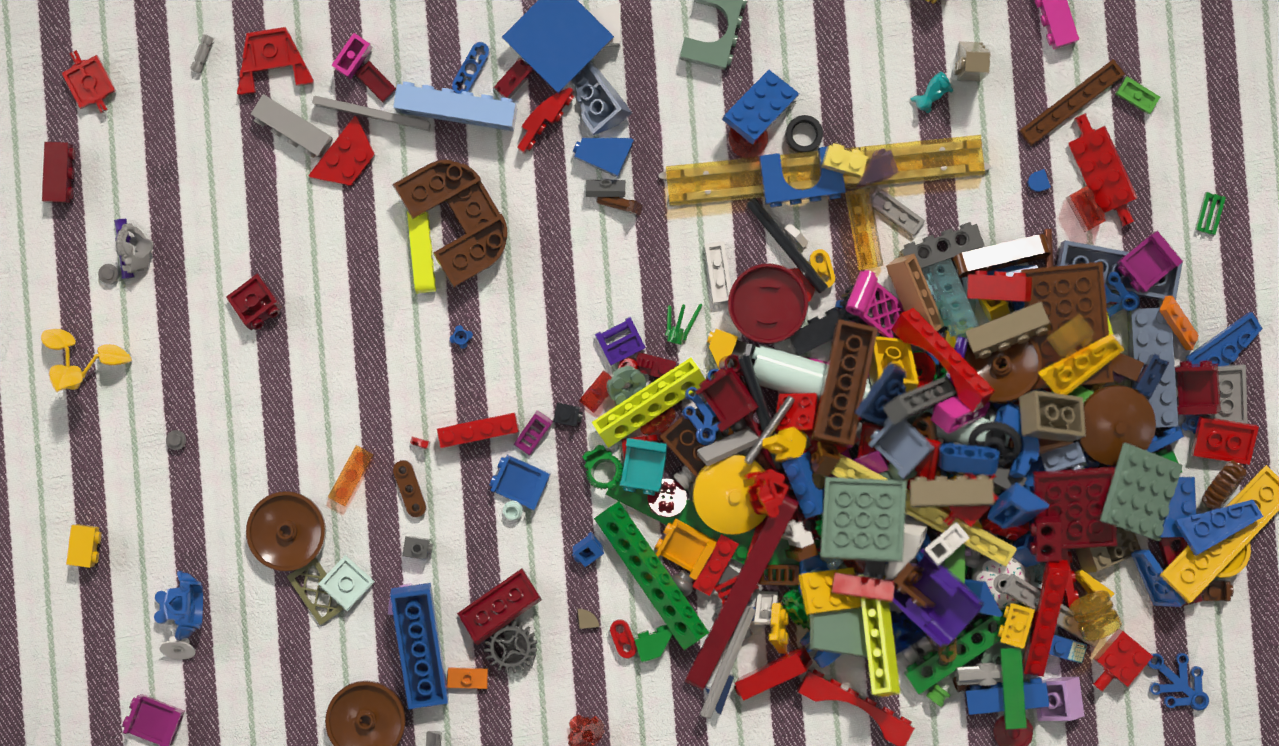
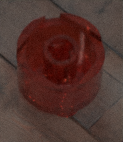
M731 127L728 135L729 149L739 159L753 160L764 152L768 143V132L766 130L754 144H747L746 141H743L744 137Z

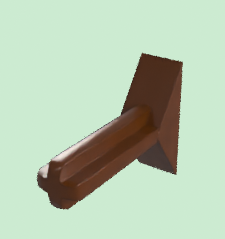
M597 197L596 200L598 204L623 210L640 216L643 207L636 200H627L620 197Z

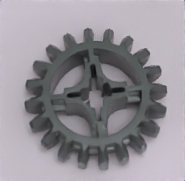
M516 619L513 620L512 625L508 623L494 633V635L488 637L491 641H484L485 645H490L489 648L484 649V652H491L486 657L487 660L494 658L491 665L495 666L496 663H499L500 665L497 669L499 671L505 666V673L509 672L510 667H512L513 673H516V666H519L520 670L523 671V663L530 666L531 663L528 658L535 659L531 652H537V648L532 647V645L537 644V640L531 641L530 639L535 636V633L533 632L528 635L527 632L530 630V627H526L525 630L522 629L524 622H521L519 627L516 626ZM504 631H515L510 639L498 637ZM520 634L523 635L527 642V651L518 644ZM515 637L514 646H516V649H512L506 655L508 651L506 643L509 644ZM495 642L499 643L504 649L502 658L495 651ZM515 653L524 656L518 661L507 662L511 654Z

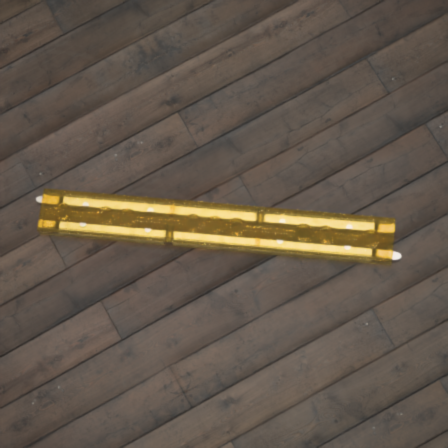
M981 135L844 148V150L851 152L852 149L864 152L863 155L868 156L862 177L856 178L843 174L845 189L981 176L985 174L986 170L991 168L990 164L984 163ZM818 151L780 155L783 177L791 187L798 190H807L818 183L821 175ZM759 157L666 166V172L659 174L660 179L667 180L670 207L764 197Z

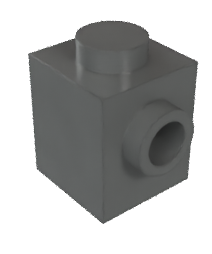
M405 536L403 557L426 560L428 555H432L433 544H430V539Z

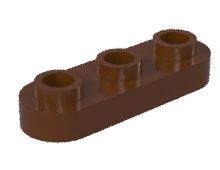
M407 460L398 461L393 467V473L404 505L410 516L420 517L426 512L427 505L414 468ZM401 466L406 468L405 474L400 473L399 469ZM407 485H411L413 487V491L411 493L406 491ZM414 504L419 505L420 508L418 511L413 510L412 507Z

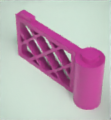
M869 270L860 272L846 305V310L853 315L859 316L871 327L878 328V332L883 337L899 338L897 335L893 337L891 329L894 324H891L889 314L893 313L894 322H896L899 317L898 311L904 312L901 301L877 282L878 278L874 272ZM876 290L879 291L880 300L876 301L875 297ZM888 300L891 302L892 307L890 311H888L886 302ZM881 303L883 313L879 315L877 304ZM870 307H872L873 312L872 318L867 315ZM884 317L885 322L884 328L881 327L880 318Z

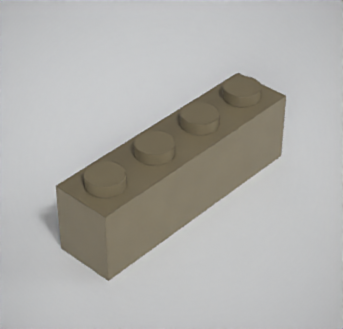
M1039 302L965 331L975 358L983 359L998 350L1005 351L1013 344L1025 343L1029 338L1036 335L1043 336L1052 329L1043 305Z
M958 476L956 480H947V477H935V480L927 481V477H916L915 481H910L911 507L994 505L993 479H989L988 476H976L975 480H968L967 476Z

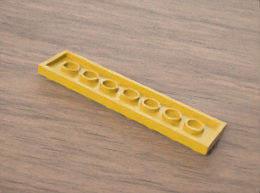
M1267 465L1225 506L1228 507L1253 499L1264 517L1196 556L1188 545L1160 574L1188 604L1202 592L1279 511V477Z

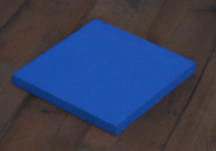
M538 0L502 36V39L558 94L614 38L578 0Z

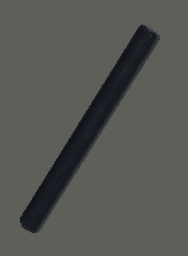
M756 198L749 200L747 203L748 208L818 293L824 292L828 287L824 280Z
M747 354L740 356L738 361L749 393L758 405V408L755 410L764 432L771 422V417L750 356ZM775 430L773 431L771 436L777 435ZM771 453L775 468L777 470L784 468L783 462L775 461L776 454Z

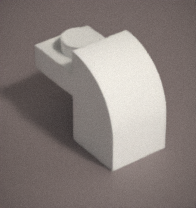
M956 522L930 543L925 550L939 564L970 537Z

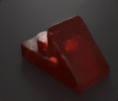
M603 370L579 401L595 413L609 396L606 386L608 380H611L612 377Z

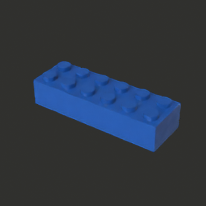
M431 583L391 588L390 598L408 709L448 704L449 693Z

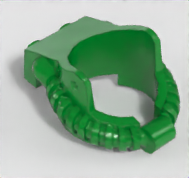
M598 445L594 450L585 452L582 457L586 462L584 466L587 469L586 477H588L587 480H589L588 482L591 483V486L601 490L606 488L612 490L617 487L616 484L621 479L623 472L621 461L612 456V452L607 451L604 445ZM603 462H610L616 466L615 476L608 483L598 482L594 478L596 467Z

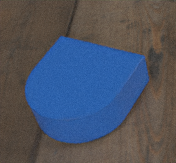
M1044 169L1034 172L1027 180L1028 187L1034 192L1051 188Z

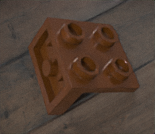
M908 562L894 580L898 585L896 588L906 595L908 593L912 596V601L920 608L922 606L934 608L936 604L913 585V583L916 584L922 578L924 568L919 564Z

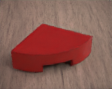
M413 436L410 440L412 445L428 449L431 442Z

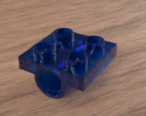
M890 611L895 653L897 655L926 635L903 611L899 614L897 611Z

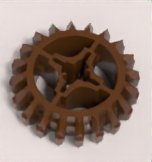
M1229 461L1204 492L1202 502L1210 509H1220L1246 476L1247 470L1238 462Z

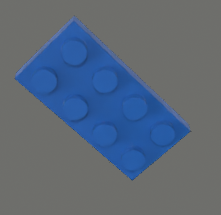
M768 69L723 116L722 120L751 144H754L794 102L800 93Z

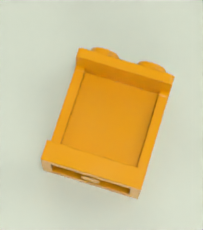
M675 518L672 524H667L663 532L666 534L664 539L659 538L655 545L657 557L661 555L690 571L689 577L696 580L713 552L717 541Z

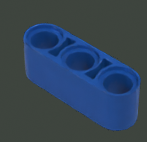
M943 444L940 447L938 466L946 471L993 475L997 471L999 452L993 448Z

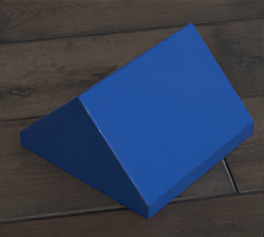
M965 579V585L984 602V606L978 614L1001 617L1003 614L985 581Z

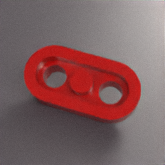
M615 620L610 626V633L617 652L623 658H631L635 655L637 646L630 626L625 620ZM619 625L624 628L621 633L616 631V627ZM625 644H629L631 646V649L629 651H625L623 649V646Z

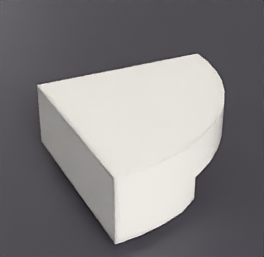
M788 224L784 228L801 247L804 248L808 244L803 234L792 224Z

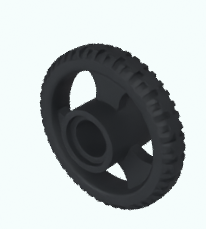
M988 421L979 424L972 430L968 446L997 450L999 452L998 466L1010 463L1019 455L1021 438L1012 426L999 421ZM988 431L985 441L980 442L976 440L980 434ZM1005 433L1012 438L1014 448L1005 446Z

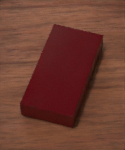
M370 61L355 73L382 103L396 91V87Z

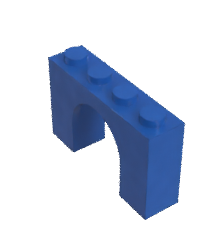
M820 147L818 149L821 169L820 179L814 187L807 190L795 189L785 181L782 173L780 153L760 156L759 162L765 205L770 204V208L782 206L784 202L796 205L801 204L802 200L810 199V202L822 201L821 197L829 196L830 200L841 198V195L846 193L843 174L821 167L827 147Z

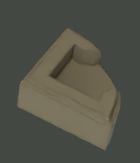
M578 609L580 629L599 627L598 619L593 613L586 609Z

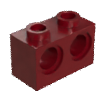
M1059 516L1034 517V523L1031 524V535L1034 536V543H1031V555L1035 556L1037 562L1061 561L1062 522ZM1050 526L1049 531L1041 532L1043 527ZM1043 546H1050L1049 550L1041 551Z

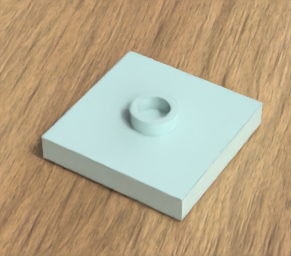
M345 555L318 585L348 611L375 581Z

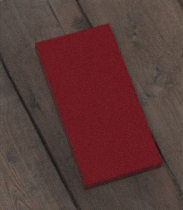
M521 568L457 614L474 643L478 645L542 601V598L526 572Z

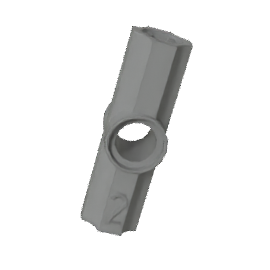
M980 663L977 666L956 667L957 685H995L996 682H1002L1001 664Z

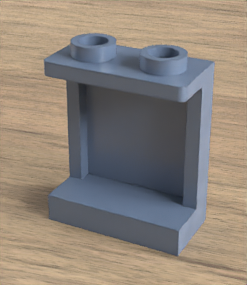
M888 418L884 422L885 427L881 431L878 429L870 437L872 441L869 443V446L875 447L899 470L898 474L904 479L915 470L935 447L907 420L893 425Z

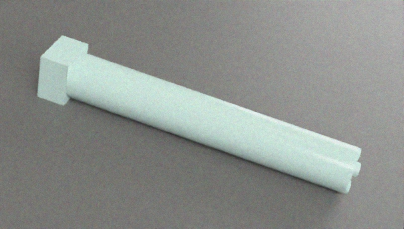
M761 344L760 347H755L752 359H755L753 368L760 386L786 394L816 393L818 395L817 403L819 404L827 364ZM869 377L867 379L863 400L871 390V381ZM934 408L929 409L925 412H930L931 414H933ZM920 414L906 420L912 425ZM986 414V416L950 434L946 433L936 424L937 437L945 439V442L949 444L957 441L962 445H968L972 430L981 423L994 422L996 415ZM921 421L924 426H927L924 421ZM988 431L980 434L976 440L980 442L985 441ZM1005 433V446H1007L1010 436Z

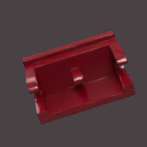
M519 58L493 88L504 98H511L532 75L534 70Z

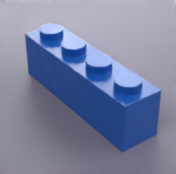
M1037 677L1031 678L1030 682H1023L1025 709L1049 707L1046 680ZM996 682L995 685L984 687L979 684H972L970 688L966 689L969 715L1004 711L1002 682Z

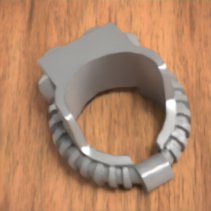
M131 223L123 224L116 240V251L126 264L122 265V269L127 271V273H134L135 270L144 271V268H148L153 241L147 239L144 233ZM129 232L133 233L136 238L135 255L133 254L132 244L126 242Z

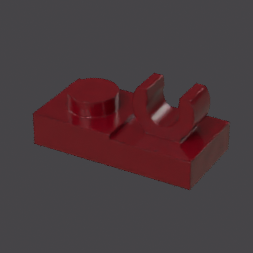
M638 352L636 359L639 371L658 378L676 366V361Z

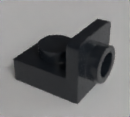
M557 403L553 422L577 427V423L582 421L583 412L580 411V407Z

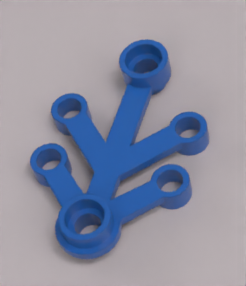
M1111 272L1108 275V282L1115 286L1119 294L1112 293L1105 284L1106 304L1110 301L1116 302L1110 308L1107 307L1109 319L1113 314L1122 309L1134 310L1140 303L1138 294L1133 291H1127L1122 284L1120 274L1118 272ZM1112 277L1118 278L1115 281L1111 280ZM1128 298L1133 299L1131 302L1126 301Z
M718 369L710 370L706 374V379L709 378V380L711 381L710 376H714L713 374L716 373ZM690 387L685 391V397L694 402L704 416L703 423L700 421L692 406L684 408L682 415L684 418L690 419L697 429L696 439L702 445H709L714 442L716 433L720 430L717 425L721 421L711 426L712 418L716 414L706 401L705 405L700 396L695 393L697 389ZM690 390L694 392L693 397L689 395ZM687 409H689L692 412L691 416L687 415ZM703 432L708 434V439L702 436Z
M1151 653L1153 657L1157 658V663L1152 664L1150 660L1147 665L1152 669H1158L1174 683L1159 684L1153 682L1149 686L1152 694L1159 695L1164 692L1183 691L1188 697L1175 698L1170 695L1166 696L1164 699L1165 706L1174 708L1175 706L1190 705L1198 711L1207 708L1209 697L1203 692L1202 676L1204 672L1201 667L1194 666L1190 670L1191 676L1194 677L1193 690L1188 686L1187 663L1189 658L1186 654L1178 653L1175 657L1176 662L1179 664L1178 677L1164 664V659L1160 654ZM1185 656V661L1180 663L1179 657ZM1195 669L1200 670V674L1198 676L1194 675ZM1155 685L1159 686L1157 692L1153 691V686ZM1197 697H1201L1202 699L1201 703L1196 704L1195 702ZM1170 698L1174 700V703L1172 705H1168L1167 703L1168 699Z

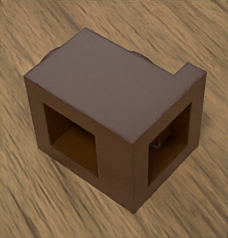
M819 441L817 443L818 449L811 457V470L816 474L829 476L839 463L840 456L835 445Z

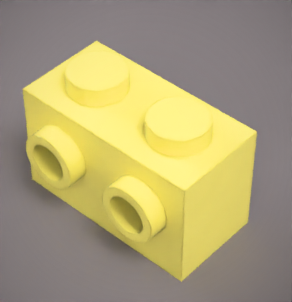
M839 144L829 145L826 148L822 168L856 178L863 176L868 156L863 155L864 152L852 149V152L844 150L845 147Z

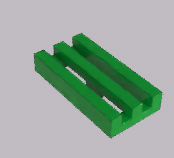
M1205 192L1195 228L1196 231L1216 235L1226 197ZM1209 198H1212L1205 227L1201 228ZM1217 200H1219L1212 229L1209 230Z

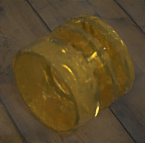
M1107 591L1089 593L1070 605L1069 609L1074 615V620L1079 622L1078 629L1085 641L1105 638L1116 632L1122 625L1117 611L1113 609L1114 604L1110 600L1111 597Z

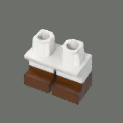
M789 521L784 531L785 534L782 535L783 539L788 540L790 546L789 549L785 550L787 558L802 561L818 555L811 532L804 530L802 522Z

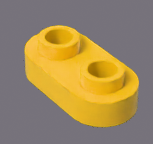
M817 249L810 255V265L820 277L822 275L828 276V281L825 283L828 285L827 288H829L835 282L831 260L825 250ZM817 256H821L823 258L822 263L816 262Z

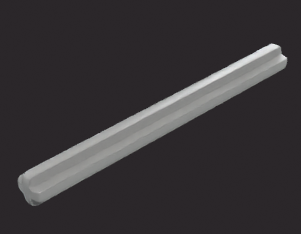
M746 606L736 626L700 712V715L710 719L756 612L752 607Z

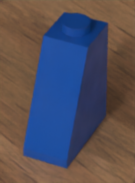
M582 138L581 142L577 141L574 146V157L618 178L634 143V139Z

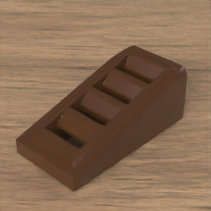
M767 564L765 569H768V580H764L763 572L758 582V585H799V565ZM772 569H776V580H772ZM780 569H784V580H780ZM789 569H792V580H789Z

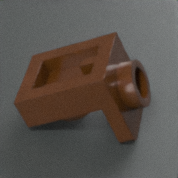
M1212 580L1203 589L1204 595L1202 600L1231 601V597L1234 594L1233 585L1230 584V581Z

